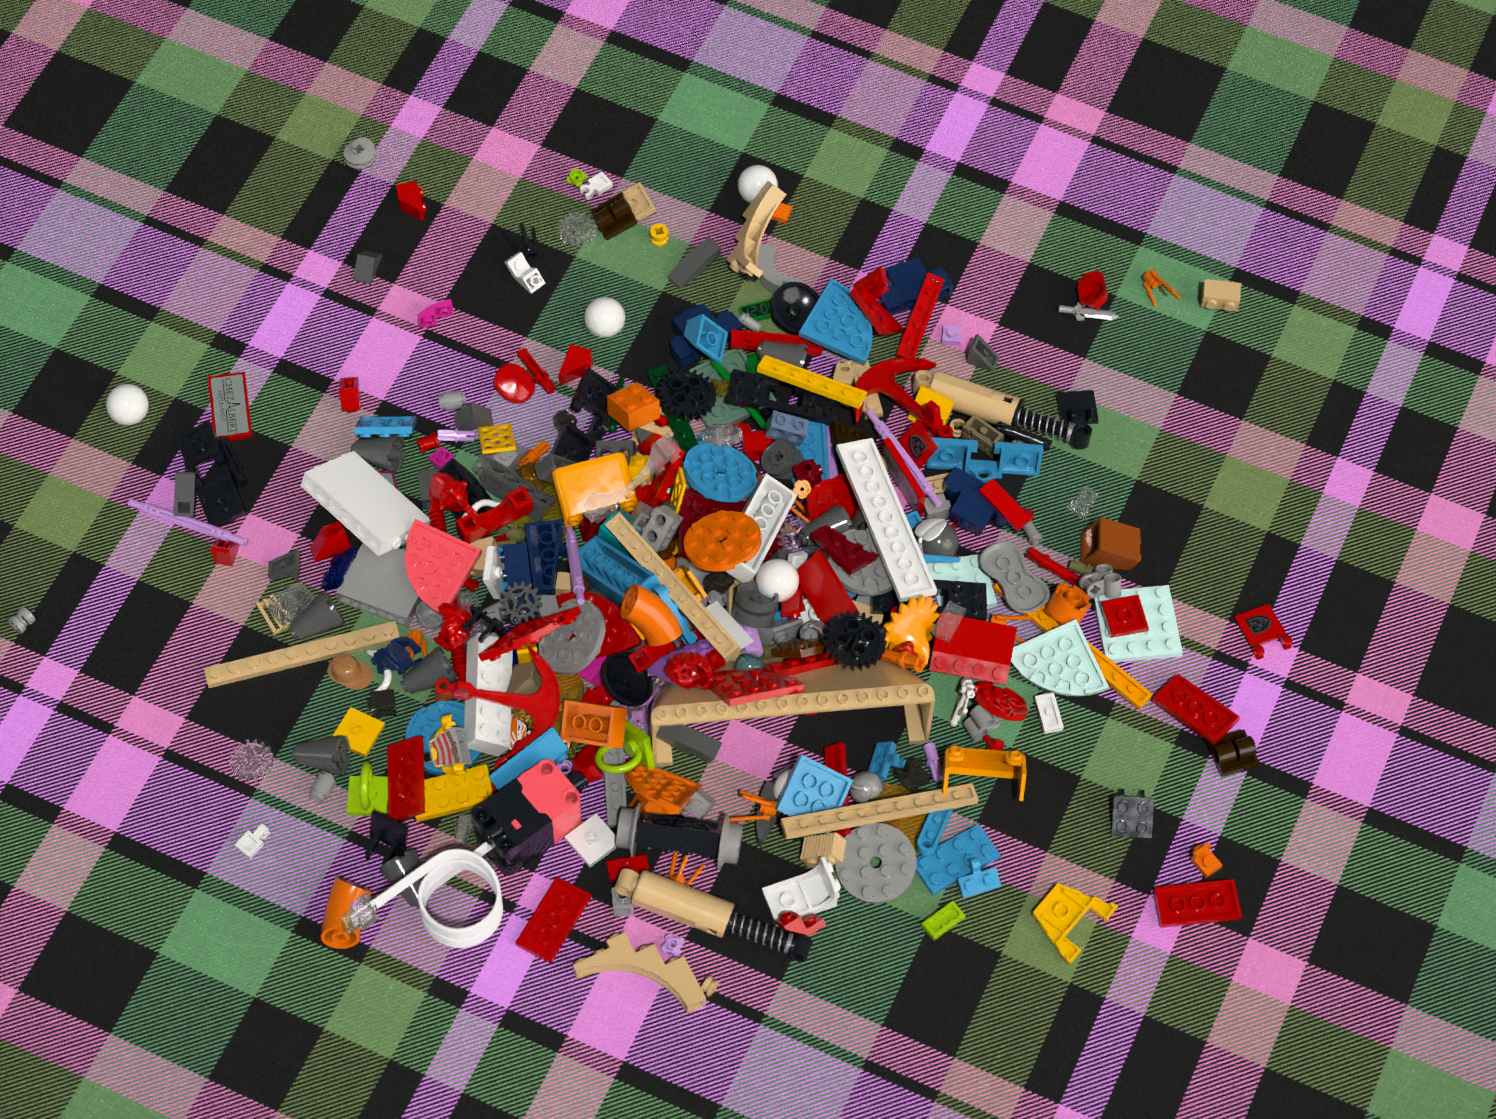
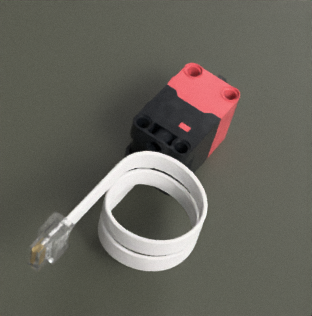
M544 759L540 761L537 765L522 773L513 782L491 795L486 801L473 809L472 818L473 824L476 827L475 839L479 845L478 848L472 852L464 849L443 851L426 861L373 900L367 893L363 894L349 904L350 910L339 917L342 922V928L348 935L359 927L362 931L380 919L374 912L376 909L425 875L419 886L418 903L422 922L428 933L438 942L453 948H466L483 942L499 926L503 914V904L498 877L482 856L486 854L488 859L494 863L503 875L512 876L565 838L564 836L582 824L580 793L585 786L589 785L586 776L581 771H574L566 777L552 760ZM504 863H505V864L513 863V864L510 865V866H505V865H504ZM462 870L472 871L485 879L495 892L496 901L490 913L480 922L465 928H450L436 922L425 909L431 894Z

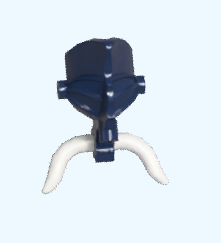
M395 638L385 648L367 650L368 655L373 657L371 658L372 664L374 666L377 665V673L384 675L383 683L375 690L372 699L377 698L389 687L392 679L391 671L395 670L399 675H403L406 673V670L422 662V658L413 662L410 654L405 649V647L410 646L415 655L421 652V648L411 638Z

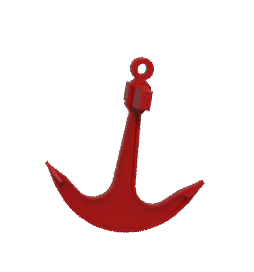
M924 358L890 359L874 365L857 381L855 388L866 391L867 396L873 393L885 394L920 418L931 437L950 439L953 437V428L949 425H943L940 406L930 400L926 403V409H924L895 381L896 375L901 372L929 370L935 368L936 363ZM864 402L860 409L853 407L856 423L859 422L863 412Z
M529 645L526 647L542 682L540 689L534 694L523 695L475 689L472 683L456 681L451 684L447 679H439L435 684V691L439 695H446L450 692L453 698L470 700L474 697L521 710L531 716L534 723L532 732L516 745L510 754L506 756V759L517 755L553 727L560 710L561 696L557 678L548 663ZM445 684L447 689L441 690L439 685Z

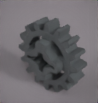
M524 581L521 582L520 586L514 582L513 588L508 585V592L503 591L502 596L504 598L500 599V603L504 604L500 609L501 611H506L504 617L511 616L510 622L516 619L518 624H521V620L528 624V618L535 620L534 614H540V610L537 607H542V602H539L542 596L536 595L538 589L532 590V584L530 583L528 586H525ZM530 595L534 599V604H532V602L529 601ZM524 599L525 604H521L518 607V602H521ZM508 601H509L511 604H513V610H512V611L510 610V608H509V606H508Z

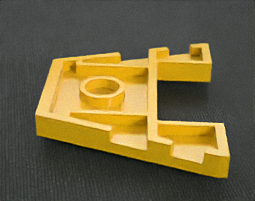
M1057 883L1033 911L1032 915L1062 958L1070 966L1081 953V949L1065 937L1088 910H1091L1107 922L1118 906L1114 903L1103 902L1095 896L1092 898L1084 895L1081 891Z

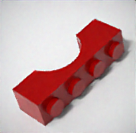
M522 486L507 494L504 500L495 508L480 514L472 512L456 520V530L464 542L471 544L533 512V500L525 487Z

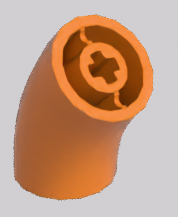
M636 583L630 586L622 601L620 615L621 618L629 621L640 630L648 645H664L681 636L683 630L677 617L659 596Z
M335 877L322 922L321 940L325 945L337 949H346L358 944L363 919L346 929L343 926L342 920L368 903L371 890L347 879Z

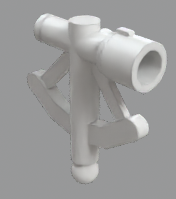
M968 677L961 680L959 692L963 693V695L958 696L956 710L952 717L953 719L950 721L953 727L957 726L961 716L967 713L969 698L975 696L973 690L975 685Z

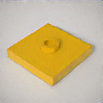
M922 385L915 401L924 409H926V403L930 400L940 406L941 419L943 420V425H946L956 401ZM911 412L908 416V419L913 422L920 419Z
M350 707L332 737L346 736L350 743V748L347 749L366 758L383 731L385 723Z

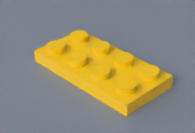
M488 765L465 769L464 772L466 774L453 776L445 774L425 779V813L415 816L416 821L421 822L473 809L494 794L492 783L488 777L490 776Z

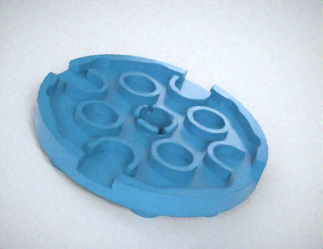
M713 443L696 445L688 451L683 462V472L688 484L707 499L737 503L751 496L758 482L756 477L757 470L751 460L737 449L724 444L723 447L713 446Z
M437 701L436 704L426 708L424 706L414 714L408 723L405 740L415 736L423 737L424 753L429 752V740L434 738L435 733L441 727L442 716L452 714L451 720L456 723L452 727L464 728L465 704L456 701ZM469 749L472 764L463 766V769L471 767L478 760L482 752ZM424 761V771L435 775L447 774L441 768H435L433 763L426 764Z

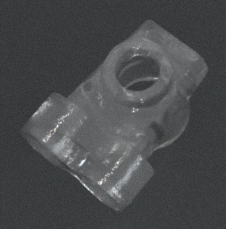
M1089 487L1082 488L1079 496L1075 500L1072 499L1066 507L1081 519H1085L1090 513L1088 510L1097 499L1098 494Z

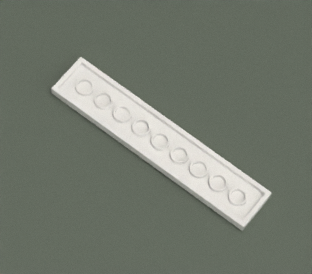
M873 438L838 444L836 451L899 602L909 601L911 597L918 599L920 595L925 597L936 595L937 588Z

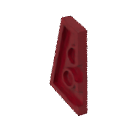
M824 525L812 532L811 538L849 575L854 574L878 559L879 554L875 552L870 553L863 549V545L848 541L845 535L828 525Z

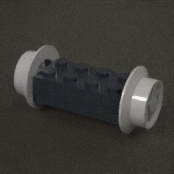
M639 801L634 809L621 808L616 848L628 849L631 858H634L637 846H641L645 850L657 848L666 853L679 851L687 856L700 854L703 858L717 857L719 851L717 870H720L724 863L737 865L743 824L730 823L728 814H725L722 823L644 811L642 813V802Z

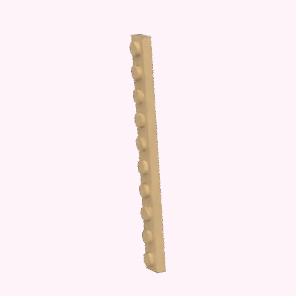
M620 512L605 524L606 528L640 565L653 572L661 585L664 584L668 588L670 599L677 603L681 612L725 661L741 649L739 644Z
M396 621L206 667L204 671L208 687L213 688L334 658L341 654H350L390 644L391 640L399 638L400 635Z
M973 783L948 787L947 795H943V789L781 818L780 823L785 838L792 839L978 804L979 799Z

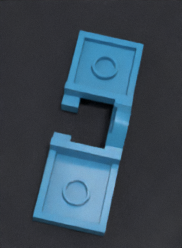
M931 437L938 449L927 460V468L952 470L955 466L984 483L989 482L992 478L1002 479V473L1039 476L1043 445L995 442L994 454H1000L999 461L970 459L971 452H977L978 440ZM979 474H986L988 477H987V478H981V477H979L978 475H979Z

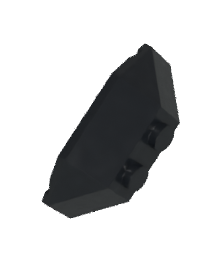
M454 458L439 471V473L448 474L457 481L461 482L463 480L468 484L466 491L470 506L482 499L492 500L486 490L479 485L477 478ZM484 506L477 513H484L495 507ZM450 511L456 520L460 519L464 514V511Z

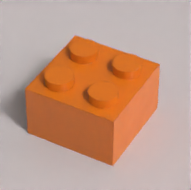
M638 382L607 396L608 414L629 432L660 418L659 399Z

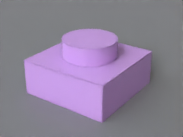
M944 325L942 344L960 346L962 327Z

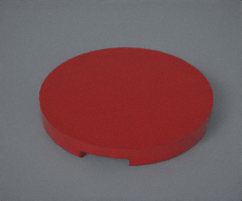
M826 479L812 487L806 499V512L810 522L837 504H840L839 507H844L850 520H852L859 506L853 490L844 481L839 479Z
M983 681L976 684L974 699L990 713L1010 721H1023L1029 713L1026 708L1027 703L1016 692L1007 687L1003 689L993 686V682Z

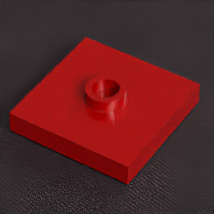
M1139 595L1101 601L1100 605L1110 638L1147 632L1149 630Z

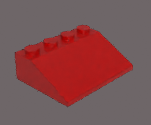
M940 612L929 670L1007 685L1017 627Z

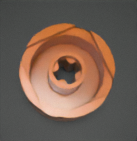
M1060 583L1045 608V612L1058 620L1061 626L1075 619L1080 624L1091 607L1089 596L1077 586L1068 587V583Z

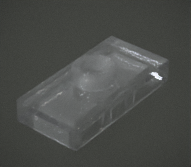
M948 601L932 631V635L950 642L966 613V608Z

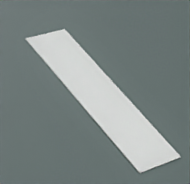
M718 601L705 607L739 644L741 649L754 642Z

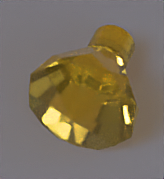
M712 379L711 382L714 383L713 387L716 388L717 395L720 397L726 396L730 382Z

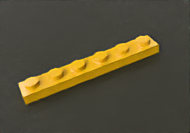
M764 355L757 366V372L858 409H860L867 397V392L767 355Z

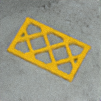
M511 423L478 428L482 454L516 450Z
M681 467L678 468L669 502L674 503L677 514L686 489L684 472Z

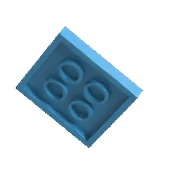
M416 416L360 417L355 425V435L360 434V437H371V434H379V437H390V434H398V437H408L409 434L413 433L416 426Z
M799 754L775 810L791 817L840 808L844 803L853 780Z

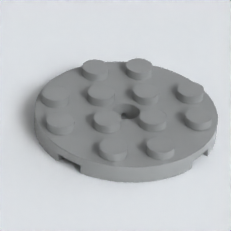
M869 528L856 531L851 529L842 533L848 541L863 545V549L870 553L875 552L879 554ZM880 554L876 561L852 575H849L828 555V562L846 590L858 595L876 596L893 589Z
M571 599L562 603V607L556 612L579 606L582 613L575 617V622L568 625L564 624L550 634L541 637L539 655L548 663L553 672L557 674L572 675L586 668L600 653L606 633L605 620L601 610L588 600H585L582 605L577 603V599ZM574 634L576 637L570 640V636Z
M884 823L861 825L853 829L851 834L844 837L847 842L843 862L835 863L836 872L843 888L856 899L870 904L887 903L900 897L913 882L917 866L915 850L907 836L897 828ZM872 859H880L882 865L879 868H873L870 865Z

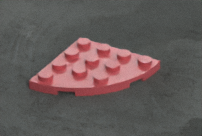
M415 519L407 536L405 553L407 574L415 592L430 609L441 615L438 612V607L445 602L448 604L453 603L480 558L482 550Z

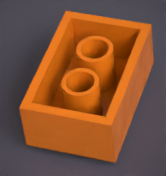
M565 700L560 738L566 741L602 747L623 748L628 708L580 700Z

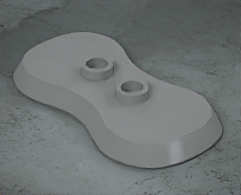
M1000 541L982 551L979 558L982 569L999 582L1003 588L1006 601L1012 609L1019 613H1030L1040 609L1048 602L1050 597L1048 586L1044 581L1031 573L1026 566L1023 553L1017 545L1008 541Z

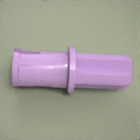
M456 428V430L439 429L437 431L439 441H455V443L457 441L474 442V437H467V435L474 436L475 430H458Z
M927 743L923 746L927 758L926 765L930 768L933 780L940 782L943 780L942 760L938 757L935 743Z

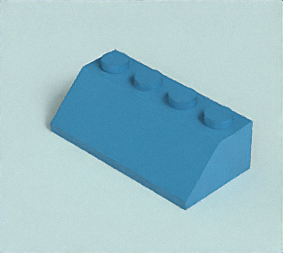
M551 727L488 777L497 791H500L540 761L549 759L554 764L557 762L560 764L568 758L567 754L570 752L555 729Z

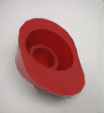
M1090 271L1080 278L1078 282L1080 303L1090 308L1101 310V306L1108 297L1105 278L1101 272Z

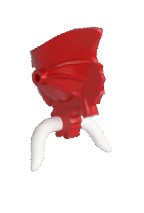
M436 473L431 478L430 488L432 497L439 502L437 507L441 511L445 509L464 511L462 516L464 517L472 512L478 514L477 511L481 507H496L500 504V502L490 499H482L470 506L466 491L468 484L465 481H457L445 473Z

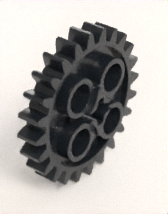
M680 368L679 372H676L673 369L672 375L667 372L666 376L661 377L660 382H658L656 398L659 399V405L664 406L663 412L669 410V416L676 414V419L682 416L683 421L686 420V417L693 421L694 416L700 419L701 414L707 416V411L711 412L712 407L715 406L717 394H715L716 388H713L714 383L709 382V377L703 378L704 373L696 374L697 370L690 372L689 368H687L686 372H683L682 368Z
M848 610L846 616L840 612L838 617L833 616L832 621H828L827 627L824 629L822 640H824L823 647L827 648L825 653H832L830 660L837 659L836 665H839L841 662L844 663V669L848 665L851 666L852 671L855 666H858L859 670L862 671L863 665L869 669L871 664L876 665L877 660H881L886 650V634L882 633L884 628L877 627L879 621L872 622L873 616L865 618V612L861 616L858 615L857 610L854 615H851ZM861 629H864V630L860 633L859 638L855 640V638H856L857 635H858V632H859ZM854 641L850 650L848 652H845L849 648L850 643Z

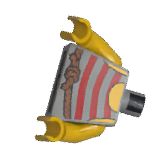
M452 714L442 716V725L435 733L434 738L429 740L430 751L424 753V761L426 764L433 763L435 768H441L444 773L453 776L464 775L466 772H464L463 766L472 764L464 728L452 727L456 725L451 720Z

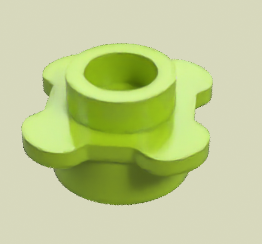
M574 169L570 172V177H567L566 181L569 184L576 185V187H581L583 181L587 179V174L583 173L580 169Z

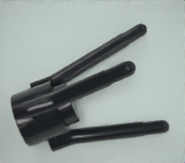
M520 223L525 241L521 245V250L510 235L504 231L508 241L517 253L521 252L526 261H531L538 256L539 251L537 249L534 227L532 228V244L528 240L523 223Z

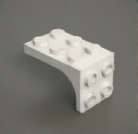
M825 856L820 857L818 865L809 872L762 888L763 896L774 923L785 912L793 911L803 918L837 906V900L840 898L838 892L840 884L837 878H833L831 862L826 861Z

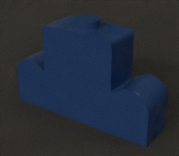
M919 258L905 262L902 261L886 269L888 282L886 286L889 288V291L879 297V303L891 315L914 308L927 274ZM941 268L933 269L930 272L931 274L945 279L937 300L952 295L953 283L947 272Z
M703 303L692 309L685 310L681 315L673 319V331L677 336L671 341L672 358L680 368H683L706 355L693 346L684 336L687 320L701 314L705 315L728 332L727 344L730 342L731 329L743 330V325L738 318L730 311H722L715 318Z
M954 466L943 487V493L947 498L957 499L948 515V519L958 524L961 529L969 530L978 536L982 534L991 518L994 524L999 527L1008 526L1009 523L978 492L986 483Z

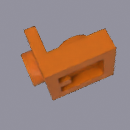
M1209 842L1194 848L1190 860L1205 878H1208L1222 867L1221 862L1210 851L1211 845Z

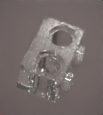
M299 581L271 597L267 610L281 625H284L287 622H292L315 599V596Z

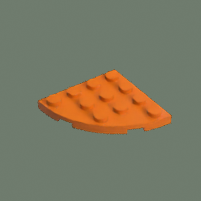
M638 764L633 769L624 772V776L634 792L641 794L649 801L664 808L665 812L669 814H679L691 802L695 791L702 789L703 786L700 783L658 767L648 770L641 764Z

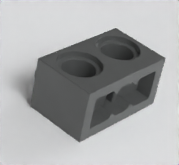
M633 440L596 441V458L602 457L606 451H610L611 454L629 451L630 454L627 458L629 466L631 456H636L637 443Z

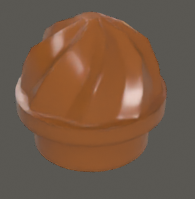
M441 685V686H440V689H441V690H446L447 687ZM435 692L436 701L447 702L455 699L450 692L446 695H439Z

